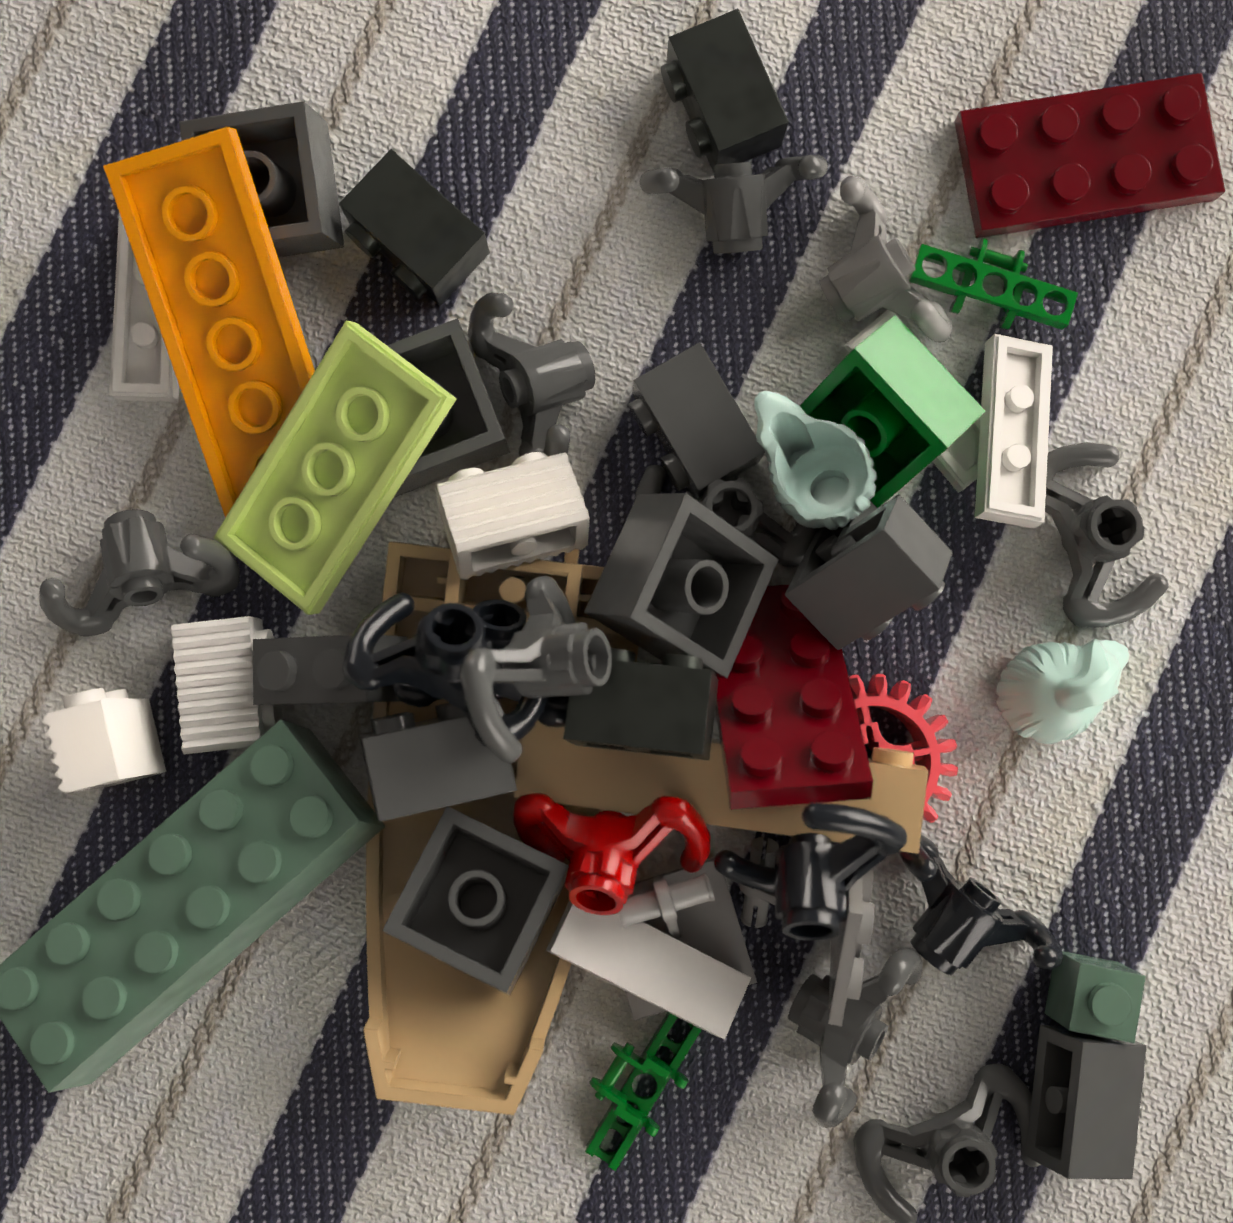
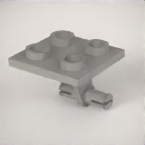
M764 837L753 839L750 845L749 861L775 868V852L779 849L778 843L768 838L765 859H761ZM874 867L846 892L847 918L845 922H840V933L831 938L828 1024L842 1026L847 998L859 1000L864 959L859 958L862 944L870 945L874 924L875 905L870 903ZM739 884L740 890L744 893L743 908L740 915L742 923L751 927L754 906H757L755 928L765 926L768 922L769 903L775 905V893Z
M714 858L705 861L702 869L696 873H688L681 868L635 882L633 894L628 895L627 903L618 912L623 928L644 922L751 977L748 985L757 983L725 876L714 867ZM625 991L634 1021L665 1011Z

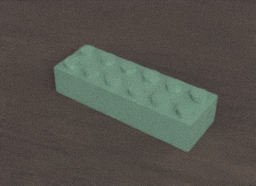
M280 719L0 964L1 1021L48 1093L92 1084L386 827L385 824L379 822L374 810L310 729Z

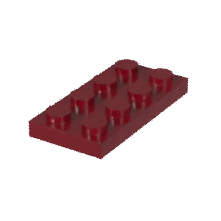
M1202 73L963 110L959 112L954 120L976 239L1215 201L1225 193Z
M789 585L767 586L728 678L717 677L718 688L715 711L730 810L871 799L874 781L842 648L837 650L785 596Z

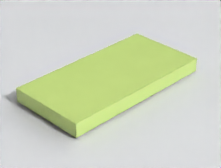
M346 320L213 538L307 615L319 614L457 398L358 323Z

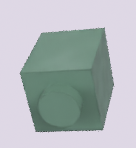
M1062 951V963L1059 967L1052 969L1045 1014L1069 1031L1135 1043L1146 976L1116 961Z

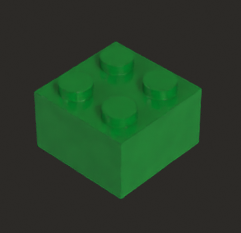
M896 315L857 345L800 405L807 415L818 420L844 424L854 431L857 437L865 441V446L874 461L872 468L877 474V479L874 481L876 485L875 495L870 499L877 508L883 505L950 447L986 412Z

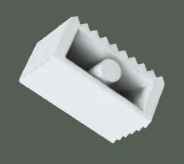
M542 452L528 453L517 458L511 466L484 472L479 468H467L454 473L447 482L436 484L439 514L460 579L467 580L473 575L480 577L485 572L493 573L497 569L506 570L511 565L519 566L523 562L532 563L536 559L544 560L549 555L558 556L562 552L570 553L574 549L582 550L588 545L589 513L585 507L584 498L581 496L580 487L577 485L576 476L573 474L572 466L569 463L568 455L565 452L552 456H547Z
M246 616L174 624L171 626L170 631L173 637L172 646L174 649L173 659L175 661L174 671L177 676L175 684L178 689L176 696L179 701L178 711L180 714L179 724L181 726L180 736L183 741L181 747L183 754L250 747L280 719L283 720L281 704L253 705V639L274 638L271 629L263 630L262 619Z
M104 688L87 690L63 697L65 709L47 713L42 720L43 723L50 726L45 735L53 740L48 749L56 753L51 762L59 766L55 776L60 778L62 782L57 789L64 793L115 786L166 772L149 698L128 699L126 689L105 692Z

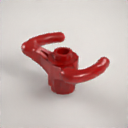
M543 793L523 795L516 800L514 805L513 822L521 841L562 863L566 858L570 861L565 886L569 891V899L577 908L591 914L613 915L622 910L623 905L627 903L628 895L633 894L638 865L673 829L681 832L685 838V848L680 857V864L688 873L698 872L702 869L710 854V832L698 811L689 801L683 798L666 795L658 797L637 815L631 816L615 811H601L594 816L588 817L573 814Z

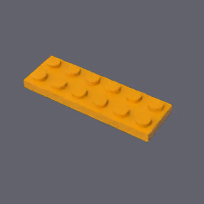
M228 126L103 166L225 518L315 372L237 130Z

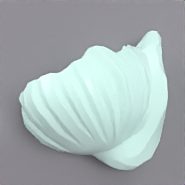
M762 391L755 397V411L758 417L756 439L765 450L767 461L770 462L768 470L771 475L769 478L773 483L772 487L776 501L781 503L780 506L788 515H792L799 524L808 528L826 527L830 530H837L838 527L843 528L850 520L857 518L860 512L865 511L871 506L870 499L875 495L876 485L874 481L877 479V474L872 468L874 461L870 457L869 450L862 438L857 437L855 432L844 424L818 420L807 415L800 405L776 392Z
M1097 639L1082 646H1075L1067 642H1046L1025 647L1013 660L1007 663V669H1004L1000 675V681L996 686V694L999 697L996 701L998 710L1002 712L1001 716L1007 725L1011 726L1012 730L1018 732V735L1023 738H1032L1042 744H1055L1062 740L1071 739L1085 731L1094 721L1096 715L1102 711L1104 702L1119 693L1118 686L1121 672L1129 659L1128 649L1117 641Z

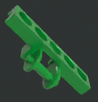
M985 238L981 239L977 248L971 246L968 256L974 257L973 259L925 244H921L918 248L914 263L916 270L910 273L908 280L911 283L956 296L949 312L958 314L965 298L970 297L1002 307L1006 314L1002 317L999 328L1005 330L1011 327L1015 316L1061 330L1069 325L1078 292L1021 275L1020 272L1025 273L1028 267L1027 263H1023L1025 251L1018 250L1014 257L987 249L988 240ZM923 260L945 266L944 274L937 278L928 276L922 267ZM953 270L960 271L957 284L952 276ZM996 275L1004 281V293L997 297L990 296L984 291L983 280L986 276ZM975 279L973 285L969 286L970 282ZM1023 291L1035 295L1033 304L1028 306L1019 304ZM1047 298L1065 304L1063 313L1060 315L1047 313L1043 306V299Z
M669 1012L665 1015L641 1056L633 1052L635 1047L631 1043L627 1042L625 1046L614 1042L611 1049L616 1054V1057L602 1080L592 1077L589 1082L597 1091L594 1095L597 1099L603 1101L606 1097L612 1101V1104L588 1141L585 1152L592 1157L593 1155L608 1163V1167L614 1171L617 1170L643 1126L646 1128L645 1131L653 1137L658 1133L659 1125L647 1115L669 1079L672 1078L674 1083L682 1089L689 1082L688 1078L677 1069L702 1029L689 1023L690 1030L683 1041L675 1042L671 1040L667 1034L678 1017ZM660 1046L668 1047L672 1051L674 1056L669 1064L655 1056ZM627 1064H630L634 1068L619 1091L614 1088V1085ZM647 1073L655 1078L657 1087L651 1095L642 1097L634 1092L632 1083L636 1076ZM627 1101L635 1103L639 1110L628 1104ZM617 1116H619L620 1118L624 1119L625 1121H627V1122L630 1123V1124L621 1123V1122L617 1119ZM609 1129L617 1130L623 1138L619 1147L614 1152L605 1151L600 1147Z

